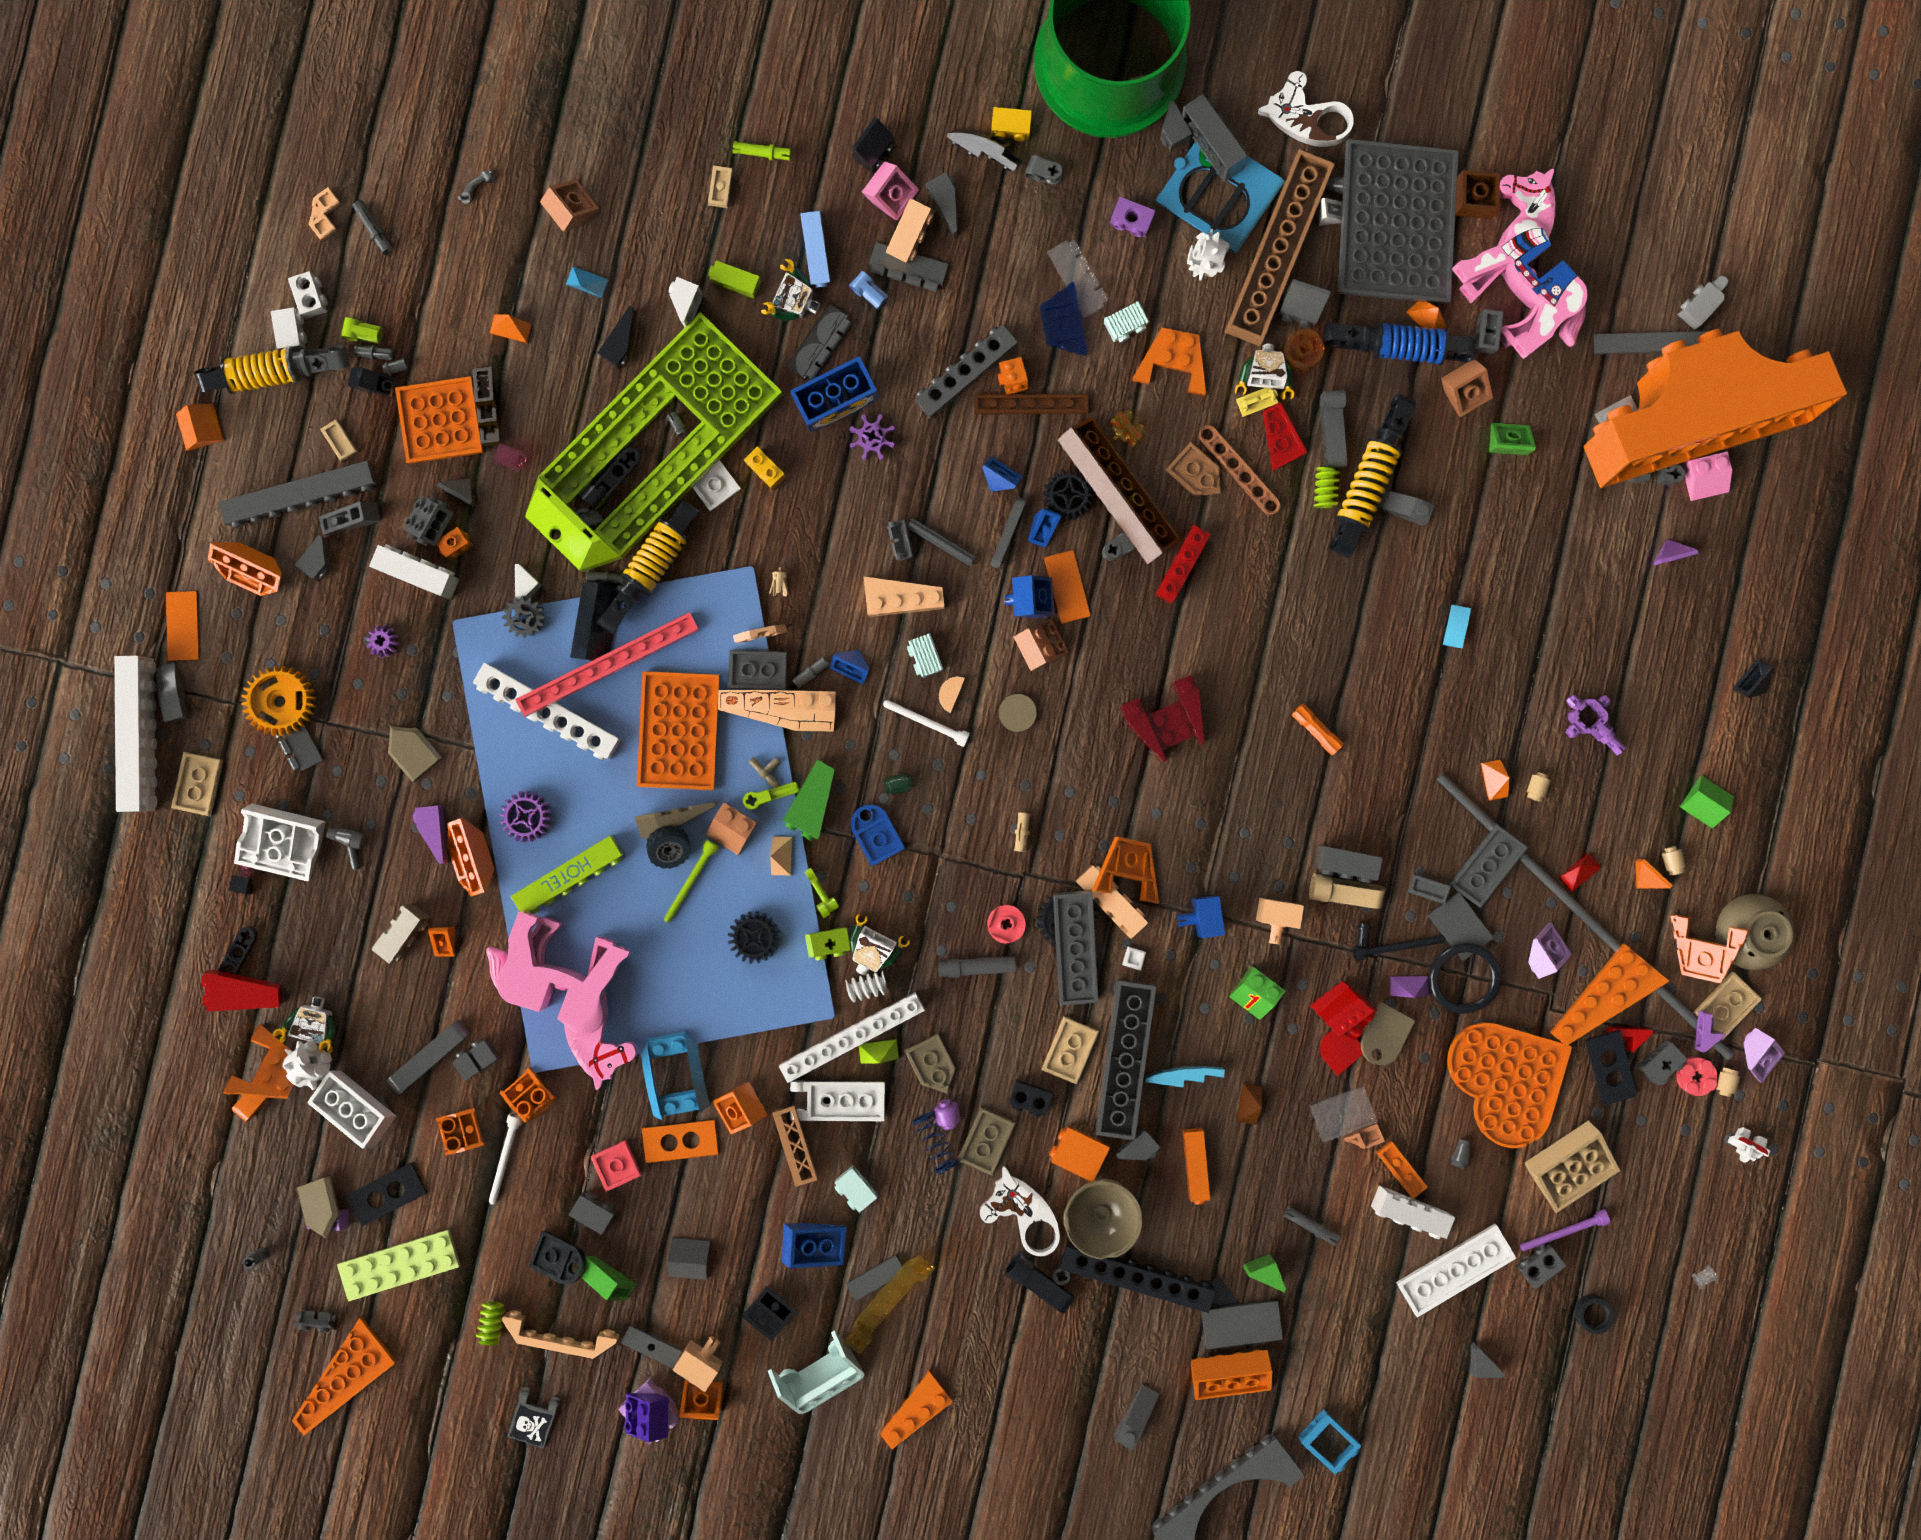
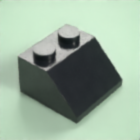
M874 117L852 147L854 160L873 173L876 169L880 168L884 162V157L887 154L890 155L894 150L895 138L877 117Z

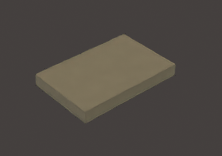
M980 1107L957 1160L992 1176L1016 1122Z

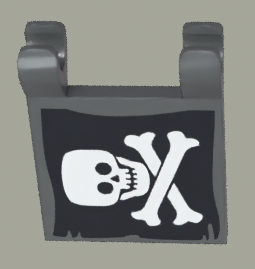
M524 1387L520 1393L507 1437L544 1449L560 1398L554 1396L550 1401L548 1409L528 1403L527 1400L531 1388Z

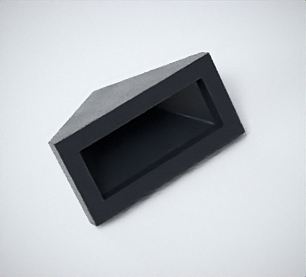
M1756 660L1733 687V690L1748 698L1766 694L1774 668L1762 661Z

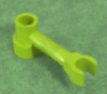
M809 868L804 872L822 900L816 907L822 917L826 918L830 915V912L839 908L834 898L830 899L813 870Z

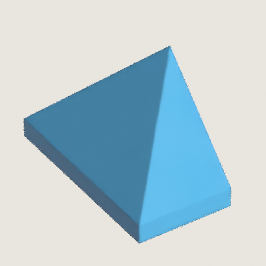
M572 267L566 285L603 298L609 280Z

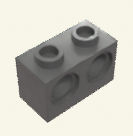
M1484 309L1478 315L1475 353L1493 355L1498 351L1503 312Z
M1547 1243L1538 1246L1532 1255L1522 1258L1519 1261L1520 1264L1516 1266L1534 1289H1537L1566 1267L1555 1250ZM1551 1255V1260L1548 1263H1544L1545 1257ZM1535 1266V1272L1529 1274V1269Z

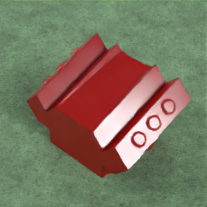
M1342 981L1337 986L1335 985L1330 991H1327L1309 1006L1316 1011L1315 1013L1324 1020L1325 1024L1332 1028V1031L1339 1036L1344 1035L1354 1041L1362 1035L1364 1028L1368 1022L1373 1020L1377 1011L1361 993L1357 992L1345 981Z

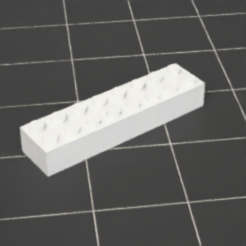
M115 656L116 812L155 811L157 806V797L155 796V788L157 787L155 749L157 741L154 732L157 728V723L154 719V711H156L157 707L154 700L156 664L153 658Z

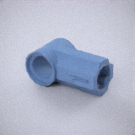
M863 271L849 285L858 296H863L877 310L889 298L887 294L874 284L871 277Z

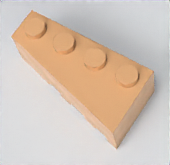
M864 577L869 617L945 609L942 587Z
M1091 865L1076 882L1084 891L1092 890L1101 868L1099 866L1095 868ZM1114 882L1111 894L1092 891L1093 900L1130 939L1148 923L1144 919V913L1138 907L1134 909L1130 905L1132 901L1125 894L1121 895L1117 891L1119 887Z

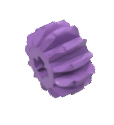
M383 625L382 628L375 626V632L369 631V634L372 636L365 639L371 642L366 646L372 649L371 654H377L378 657L382 658L384 655L390 657V651L393 653L397 652L394 646L400 645L399 642H395L399 635L394 634L395 630L393 628L388 630V626ZM382 638L386 639V641L383 642V645L380 644V642L383 641Z

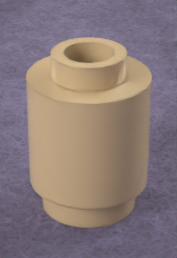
M1537 772L1536 775L1531 776L1527 789V798L1539 802L1546 798L1551 782L1548 779V775Z
M1676 846L1665 848L1662 857L1669 875L1684 873L1686 865L1682 850L1677 849Z
M1723 1067L1716 1090H1720V1095L1731 1097L1732 1094L1737 1093L1740 1080L1738 1076L1739 1071Z

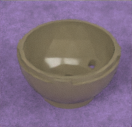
M1745 894L1732 900L1723 908L1718 917L1715 931L1716 942L1727 945L1729 927L1733 926L1750 930L1733 962L1738 967L1748 970H1763L1777 965L1789 955L1796 938L1794 921L1788 910L1780 902L1761 894ZM1766 930L1769 932L1768 937L1764 936ZM1751 951L1754 955L1750 956L1748 952Z

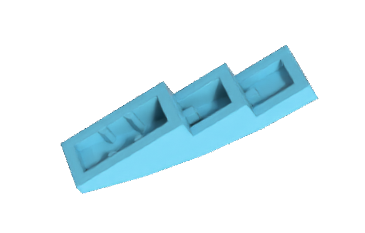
M1212 1066L1177 1067L1144 1075L1143 1080L1148 1083L1184 1087V1080L1204 1083L1205 1075L1224 1078L1225 1069Z

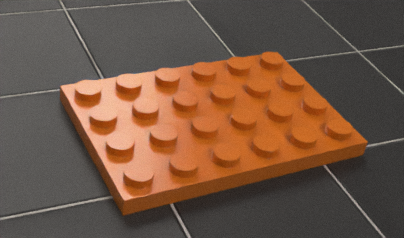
M642 671L637 787L715 790L720 675Z

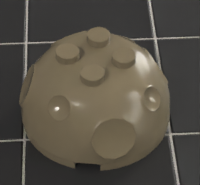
M1099 1179L1084 1184L1071 1196L1064 1211V1226L1072 1244L1083 1254L1096 1259L1116 1258L1126 1253L1137 1241L1142 1228L1141 1208L1131 1191L1119 1182Z

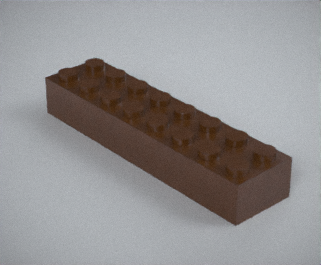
M1092 416L1072 426L1057 439L1147 564L1159 558L1182 541Z

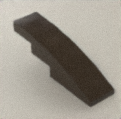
M492 366L473 369L474 403L477 406L480 443L482 447L502 445Z

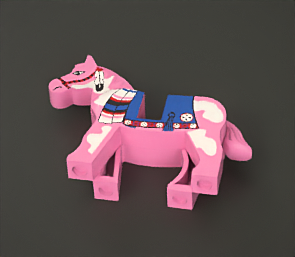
M1554 169L1549 170L1545 174L1536 171L1528 177L1505 176L1500 181V197L1511 199L1512 203L1521 210L1520 214L1503 232L1496 247L1482 252L1473 259L1461 260L1452 268L1463 283L1459 290L1470 304L1501 274L1513 293L1531 309L1523 321L1503 326L1500 334V342L1503 346L1508 348L1512 345L1523 359L1550 339L1558 326H1561L1559 330L1560 338L1569 347L1574 346L1586 314L1587 288L1564 260L1540 279H1538L1536 271L1528 266L1551 246L1549 236L1555 218V195L1551 184Z

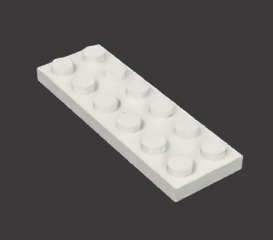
M1494 1223L1400 1279L1396 1284L1415 1316L1419 1317L1515 1260L1516 1257L1498 1226Z

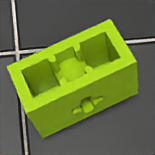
M847 927L805 934L808 956L815 957V960L827 959L826 955L833 954L834 957L843 956L845 951L850 950ZM831 942V945L825 947V943Z

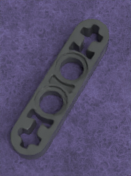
M1017 497L990 566L1000 568L1027 500Z

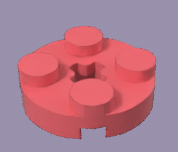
M1012 905L998 906L990 913L987 920L988 931L996 941L1005 944L1018 940L1023 935L1026 927L1023 914ZM1010 919L1011 928L1003 929L1001 921Z
M1687 1058L1688 1060L1684 1062L1683 1068L1676 1072V1079L1680 1088L1694 1096L1706 1095L1717 1086V1071L1710 1061L1703 1058ZM1696 1071H1698V1073L1701 1074V1078L1699 1081L1693 1079V1076H1695Z

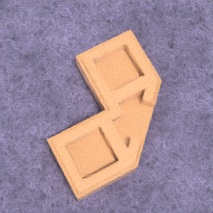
M329 187L313 198L312 215L309 221L310 227L322 242L338 231L327 217V214L340 206L341 202Z
M773 625L733 635L736 643L748 642L761 637H772L782 634L787 629L786 625Z

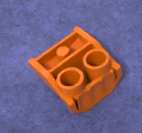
M529 1067L513 1084L500 1092L510 1108L515 1111L524 1123L537 1118L556 1099V1096L545 1087L536 1073Z
M475 1108L436 1118L446 1156L484 1145Z

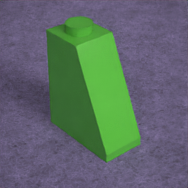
M585 1256L586 1270L581 1278L607 1301H626L637 1284L596 1256Z

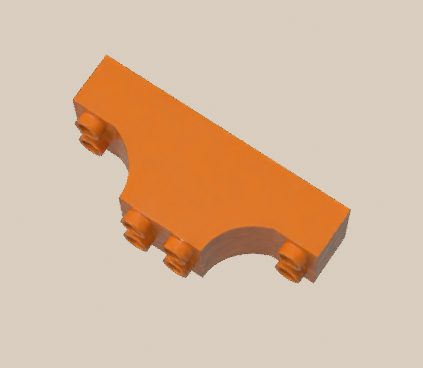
M1720 329L1711 330L1698 337V344L1687 347L1685 340H1679L1665 346L1661 350L1663 356L1649 362L1646 365L1648 372L1637 382L1640 394L1638 411L1632 412L1630 405L1621 406L1610 411L1607 414L1608 421L1593 428L1595 435L1583 446L1599 487L1604 488L1811 423L1847 395L1829 351L1812 356L1810 349H1806L1789 356L1786 359L1787 363L1766 358L1753 350L1745 342L1739 331L1723 336Z

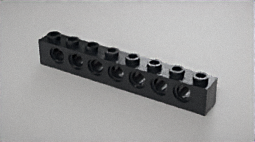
M1066 1242L1059 1264L1060 1270L1206 1313L1210 1311L1215 1294L1214 1286L1206 1280L1195 1281L1189 1275H1175V1272L1171 1270H1158L1154 1265L1148 1263L1141 1265L1131 1258L1126 1260L1119 1258V1256L1104 1259L1092 1258L1080 1252L1072 1242L1071 1244ZM1085 1256L1087 1260L1084 1263H1079L1077 1258ZM1099 1261H1103L1106 1263V1265L1103 1268H1097L1095 1266L1096 1263ZM1117 1267L1124 1268V1271L1121 1274H1116L1114 1272L1115 1268ZM1140 1272L1143 1275L1140 1279H1134L1133 1274ZM1154 1278L1161 1279V1282L1157 1285L1151 1283ZM1173 1283L1180 1285L1177 1290H1171L1170 1286ZM1191 1289L1198 1290L1194 1296L1189 1295L1188 1292Z

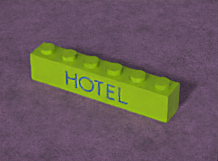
M610 835L510 897L519 911L524 910L536 914L540 911L538 908L545 904L547 907L556 901L555 897L560 894L565 896L572 892L571 888L578 884L580 887L589 881L588 877L591 875L598 876L605 872L604 867L609 864L614 866L621 862V857L625 854L614 836Z

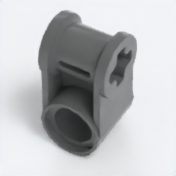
M1032 155L1024 175L1034 181L1058 185L1062 180V167L1057 162Z
M1123 532L1106 544L1102 550V556L1107 561H1114L1124 554L1135 550L1136 547L1130 542L1125 532ZM1109 549H1111V550H1112V549H1115V553H1114V554H1113V553H1110V554H1109V553H1108V550H1109Z

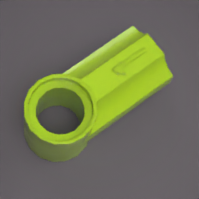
M345 318L341 334L342 338L377 344L382 340V327L362 323V321L353 318Z

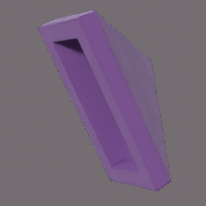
M1666 539L1654 560V566L1698 554V550Z
M1390 976V996L1413 998L1429 996V976Z

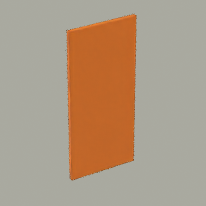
M1074 550L1044 557L1048 576L1052 578L1053 595L1061 624L1090 617Z
M197 591L166 592L168 661L199 660Z

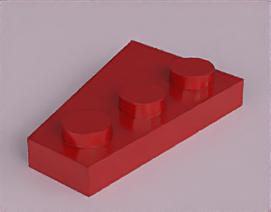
M1281 402L1262 412L1272 471L1307 453Z

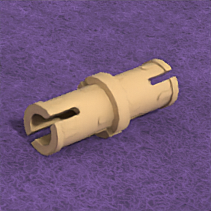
M1018 813L1014 851H1027V837L1030 835V831H1028L1030 814Z

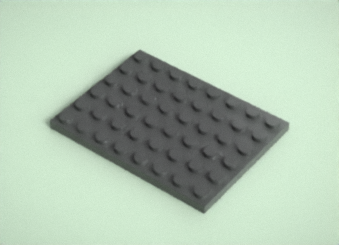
M1353 139L1346 141L1338 294L1449 304L1451 302L1459 150Z

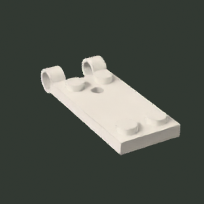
M791 1081L790 1091L807 1092V1110L796 1109L800 1121H884L885 1082ZM825 1097L830 1098L831 1102L829 1104L823 1102ZM790 1111V1120L793 1121L794 1117L792 1111Z

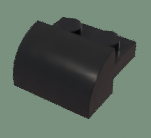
M765 1286L744 1312L742 1318L772 1342L783 1326L795 1314L796 1310L769 1287Z

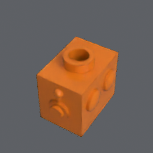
M1021 357L999 362L1000 373L997 374L1000 385H1004L1006 395L1028 390V379Z
M459 527L441 537L437 542L440 553L449 560H453L474 546L470 541L469 534Z

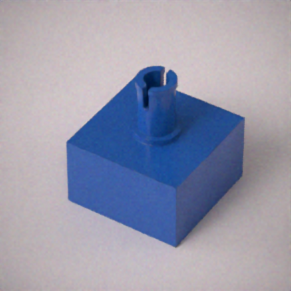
M1034 575L1012 578L1013 594H1006L1004 599L1010 600L1004 602L1006 606L1014 605V616L1027 618L1054 616L1052 578Z
M1217 895L1192 898L1193 913L1177 915V920L1185 919V921L1177 922L1178 927L1195 924L1197 936L1200 938L1225 935L1220 898Z

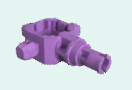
M1576 695L1569 696L1566 702L1570 708H1573L1568 713V720L1572 725L1566 729L1565 733L1570 738H1574L1580 733L1592 734L1597 741L1607 744L1616 755L1621 754V750L1624 751L1626 746L1615 737L1613 728L1607 723L1608 712L1605 709L1609 706L1611 700L1604 695L1597 700L1586 699L1580 702L1581 699ZM1586 706H1591V709L1599 717L1590 728H1586V725L1578 717L1579 712Z

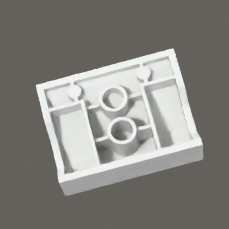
M252 803L241 810L245 817L243 832L237 841L234 863L310 881L323 840L325 821Z

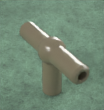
M754 757L749 760V764L759 773V776L764 778L773 788L780 785L770 774L780 764L777 758H774L765 768Z

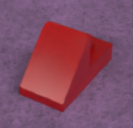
M1608 1026V1033L1620 1030L1622 1040H1626L1627 1037L1626 1050L1630 1052L1636 1051L1653 1034V1030L1648 1028Z

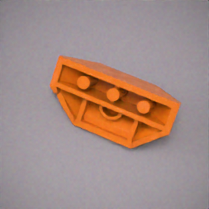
M238 542L210 543L208 560L214 564L218 572L227 581L259 596L279 591L282 573L274 558Z
M464 818L448 823L447 847L459 883L469 892L471 897L487 892L495 868L483 832Z

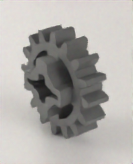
M522 595L520 600L514 597L513 602L509 601L507 603L509 608L505 607L503 609L507 614L503 615L502 619L507 620L504 626H510L509 633L514 630L516 637L521 633L523 638H526L527 633L532 637L534 636V630L536 632L541 630L539 626L544 625L541 619L545 618L546 615L541 614L544 608H538L539 601L533 603L532 597L526 600L525 596ZM524 605H528L532 609L526 608ZM515 608L516 614L511 618L512 610ZM522 614L529 615L526 620L525 618L518 619ZM536 616V623L533 626L532 618Z

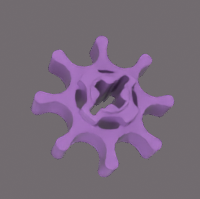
M863 414L861 415L864 422L863 428L856 429L853 426L850 427V432L856 433L859 436L857 442L850 443V448L863 447L865 449L862 455L863 461L867 460V455L870 452H876L879 460H883V455L880 453L883 446L895 448L893 442L886 440V435L895 431L894 426H890L887 429L880 426V422L883 419L881 414L878 415L875 423L867 422L866 416ZM875 434L876 439L870 441L868 436Z

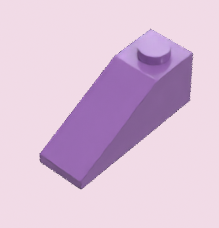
M443 806L415 808L413 821L439 864L448 863Z

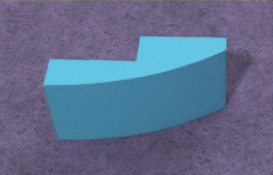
M1457 605L1451 606L1443 645L1457 648L1463 647L1471 608Z

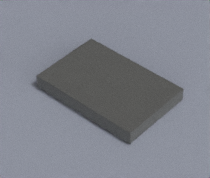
M730 650L728 688L787 691L788 652Z
M1459 892L1448 898L1446 904H1440L1427 914L1450 946L1471 943L1483 947L1493 939V936ZM1465 952L1458 953L1457 955L1461 961H1464L1473 953Z

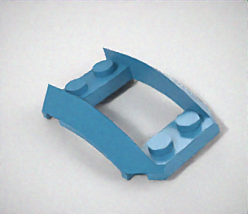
M686 1031L647 1038L641 1053V1059L653 1116L662 1120L663 1116L699 1110L701 1113L708 1108L710 1101L707 1095L698 1043H695ZM688 1052L694 1090L659 1096L652 1058Z

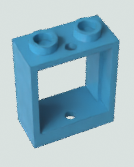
M1324 1408L1298 1436L1301 1444L1334 1474L1338 1471L1341 1472L1346 1467V1462L1351 1457H1355L1361 1447L1358 1440ZM1329 1423L1350 1442L1333 1463L1311 1444Z

